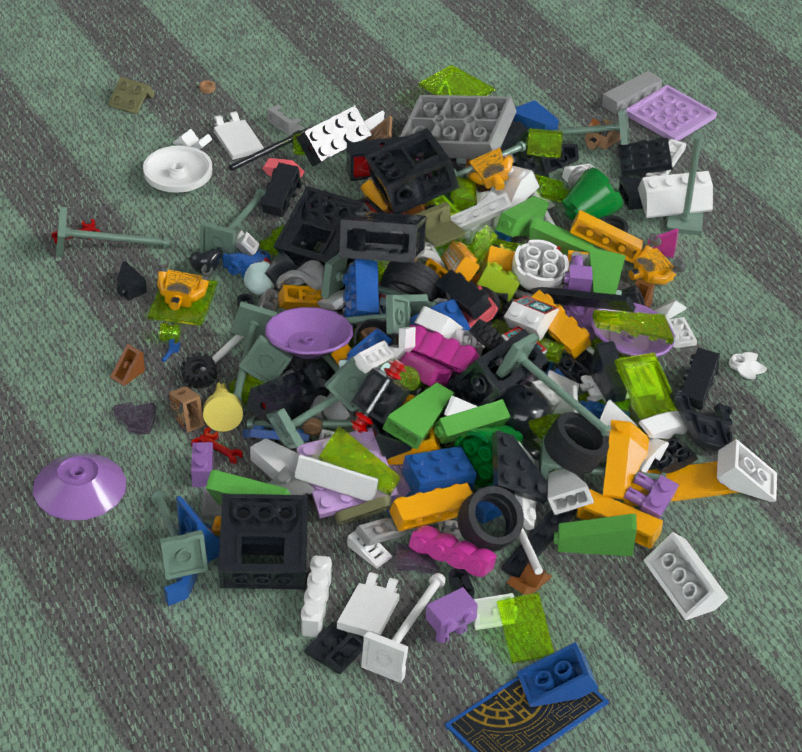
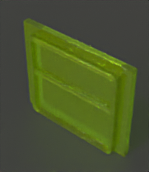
M452 64L419 82L420 87L434 95L487 96L495 91L494 87Z
M208 280L209 284L205 296L193 302L191 307L180 306L178 310H172L169 307V304L165 302V296H162L158 289L149 311L148 319L202 326L216 292L218 281Z
M655 352L634 355L614 361L640 421L666 412L677 411L669 396L672 390Z

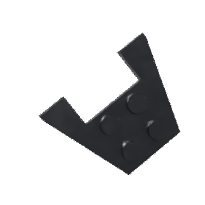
M676 390L669 394L697 446L718 452V450L732 442V432L730 431L732 407L718 403L714 407L716 417L693 411L688 394Z

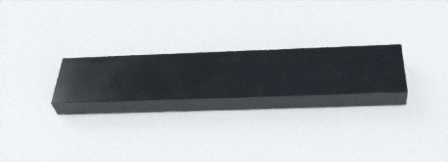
M537 287L531 291L533 295L538 290L544 294L548 293L554 300V304L634 312L636 308L630 297L626 295Z
M577 508L556 515L551 509L530 533L528 539L537 558L553 541L554 532H558L559 524L569 522L577 513ZM522 544L502 565L501 569L519 578L527 564L530 563Z

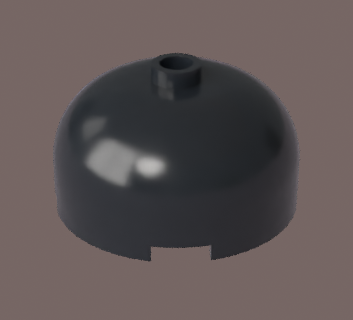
M515 385L495 399V401L503 399L509 412L510 418L504 425L519 431L523 438H538L547 429L551 419V407L546 397L537 389L527 385Z

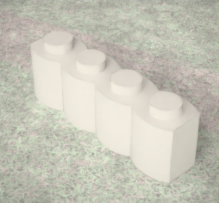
M315 555L311 559L310 574L307 578V590L304 594V606L301 610L302 636L317 638L323 631V618L326 614V602L329 597V585L331 584L332 577L330 557Z

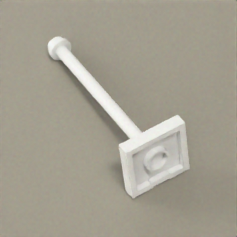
M436 573L430 577L429 587L392 640L367 631L363 642L362 668L399 683L405 678L408 646L400 644V642L436 590L444 587L445 577L442 574Z

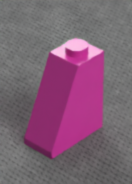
M406 351V354L401 358V362L405 364V373L430 387L435 383L446 387L454 371L415 352Z

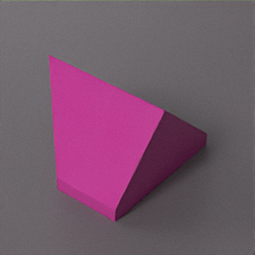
M674 229L658 235L661 238V245L654 246L653 249L657 248L665 257L674 258L679 230Z

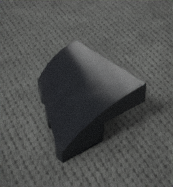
M561 144L560 148L543 147L549 173L579 160L578 144Z

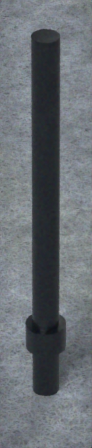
M312 127L295 131L291 136L230 164L229 168L233 171L297 141V136Z

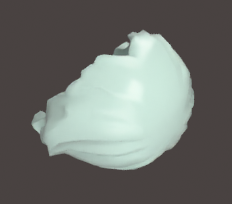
M262 261L251 264L245 272V286L254 294L262 295L267 289L275 287L274 283L265 274L270 266L268 262Z

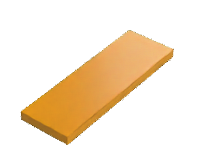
M718 461L692 464L666 474V478L679 484L671 502L740 492L731 490L725 484L719 482L717 479ZM657 469L647 471V473L661 474ZM633 479L630 487L644 495H649V491L634 484L635 479ZM622 499L623 504L630 507L638 506L628 499Z

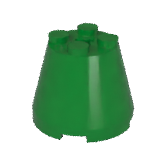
M592 167L582 173L572 189L561 201V204L566 210L564 212L565 216L570 220L575 219L579 210L599 219L617 213L623 207V200L619 192H614L613 187L608 183L610 181L608 177Z
M507 425L470 429L457 438L454 447H462L477 473L476 475L481 476L480 480L475 478V485L480 488L494 485L492 433L498 430L513 435L523 446V436L519 431H515Z

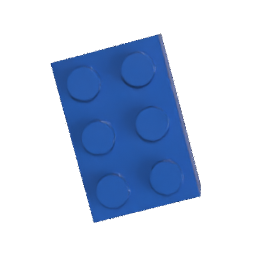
M355 259L352 265H349L348 271L343 275V284H345L343 301L346 302L343 316L353 317L378 314L377 261Z
M461 446L406 455L402 468V475L413 495L419 492L426 493L436 488L443 489L454 484L460 485L468 483L471 491H473L477 474Z

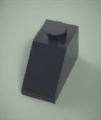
M126 261L122 262L117 278V292L121 297L124 296L130 301L147 292L146 279Z

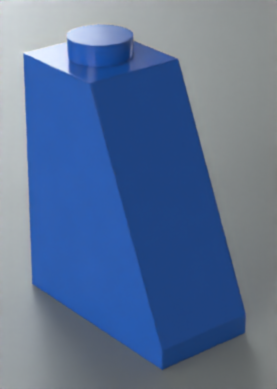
M536 100L515 107L516 114L513 121H520L527 130L531 132L558 130L559 119Z

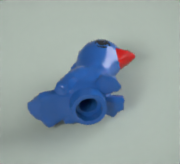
M257 250L251 256L244 253H231L229 255L223 253V268H227L232 275L241 274L242 278H244L245 272L251 264L262 261L271 264V256L264 250Z

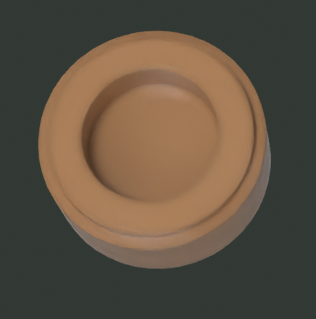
M209 80L202 81L199 84V90L202 93H212L215 91V83Z
M312 417L303 422L302 430H304L305 434H310L309 436H317L321 433L323 424L319 419Z

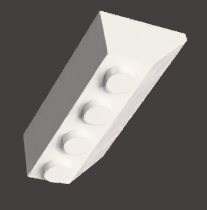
M709 171L696 172L690 213L712 211L713 184ZM689 173L642 178L638 191L646 218L681 215L683 213Z
M673 532L643 560L685 620L714 611L729 598L688 541Z

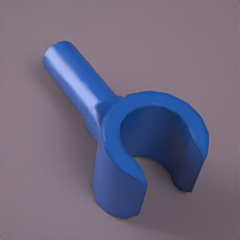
M171 339L169 341V350L161 361L166 362L170 355L177 353L180 350V342L174 344V339Z

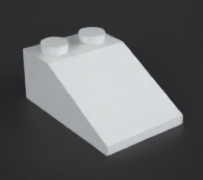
M512 166L511 171L508 173L509 179L504 181L505 187L497 191L493 186L490 192L498 196L507 193L511 205L514 207L525 201L539 188V185L532 170Z
M737 439L718 450L717 479L720 483L740 493L769 502L776 501L777 473Z

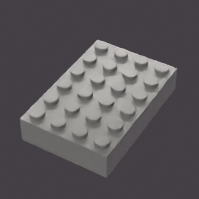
M420 95L400 137L409 136L428 128L450 158H478L499 147L501 148L516 114V108L511 96ZM418 153L417 157H422L423 153Z

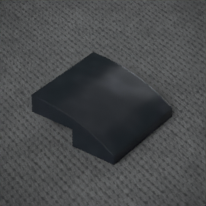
M332 622L305 649L304 653L334 672L341 674L363 652L364 641L354 633L350 632L348 634L344 630L337 629V624Z

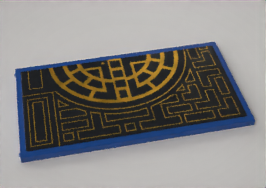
M517 676L445 723V726L471 752H539L608 705L609 701L595 690L580 699L530 707L519 676Z

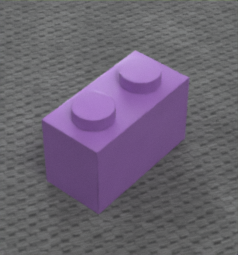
M213 442L192 444V487L207 486L211 469L213 470Z

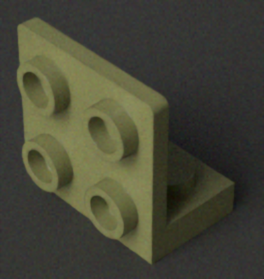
M120 77L108 106L137 114L144 99L147 97L153 98L155 93L147 84Z
M446 202L415 214L427 216L426 240L434 247L442 246L466 235L462 228L451 221L450 205Z

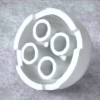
M529 240L528 243L517 247L512 261V271L518 276L517 279L520 281V285L529 291L537 287L557 288L564 281L565 272L569 268L566 254L563 255L556 249L557 246L551 242Z

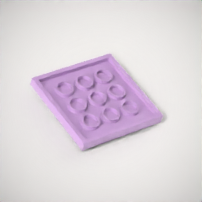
M669 85L660 88L627 108L629 118L658 135L668 138L669 141L670 139L676 141L683 139L717 116V112Z
M372 427L367 428L368 432L363 431L359 433L354 431L302 444L297 448L299 456L304 455L378 479L377 492L374 499L391 496V500L399 497L387 460L381 454ZM308 483L315 490L311 494L319 518L328 517L344 509L368 502Z

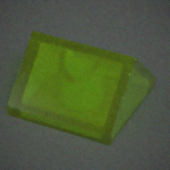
M529 128L527 155L560 158L563 131Z
M456 176L460 188L450 193L456 208L461 212L477 205L476 185L474 181Z

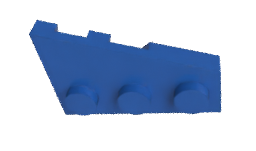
M253 425V429L243 430L244 438L255 437L259 439L280 440L274 428L272 431L265 430V426ZM296 429L303 442H309L310 434H304V430Z

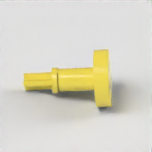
M218 382L216 384V391L204 403L203 417L206 424L213 430L224 432L237 427L243 418L241 401L227 390L225 383L220 384Z

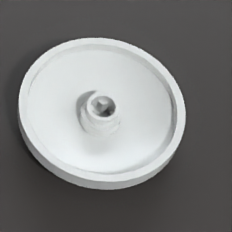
M169 146L156 150L146 158L143 164V173L146 181L156 189L166 192H187L197 189L209 181L212 176V161L206 153L197 148Z

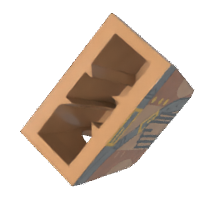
M595 115L589 126L616 123ZM617 130L586 133L585 142H587L589 149L600 147L606 150L621 139L620 132H617Z
M182 387L169 393L168 399L170 400L172 415L187 433L205 426L201 399L197 393L188 387Z

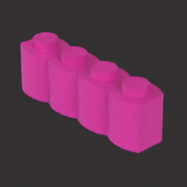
M419 324L417 326L410 325V327H416L415 347L410 352H415L453 369L458 374H461L474 361L480 358L476 352L477 350L471 345H460V342L456 339H446L441 333L437 331L429 332L427 328Z
M422 525L413 531L409 547L412 550L428 554L437 561H446L452 567L465 569L468 573L477 577H484L492 571L497 555L491 550L477 548V546L469 541H459L452 534L440 533L436 528L429 525Z

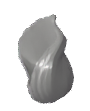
M310 260L297 270H291L279 276L276 286L281 289L283 285L300 286L307 283L314 290H322L325 267L319 261Z

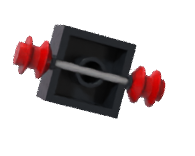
M397 359L394 361L389 360L391 366L384 368V371L380 368H372L351 402L364 411L363 413L356 412V421H350L353 424L352 428L357 432H368L366 426L373 424L371 416L380 423L385 424L388 416L400 408L412 390L397 381L402 379L399 374L406 372L404 369L405 364Z

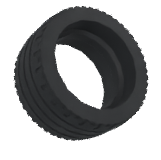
M390 261L385 269L380 285L409 295L427 294L428 301L433 302L438 290L435 283L440 277L432 268L418 261L415 263Z
M565 412L554 421L547 431L544 445L547 453L556 464L569 472L583 475L591 473L599 465L608 451L609 441L607 436L603 437L601 431L580 413Z
M487 486L472 493L460 506L457 516L458 529L463 539L473 543L477 548H485L491 551L501 550L511 544L520 535L524 525V513L520 502L510 491L499 486ZM480 501L490 502L500 509L506 522L505 533L502 537L490 536L480 528L475 516L477 503Z

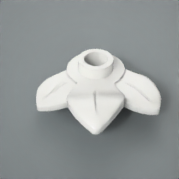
M745 352L743 354H734L729 360V366L747 379H755L756 374L764 373L767 370V367L756 361L757 353Z

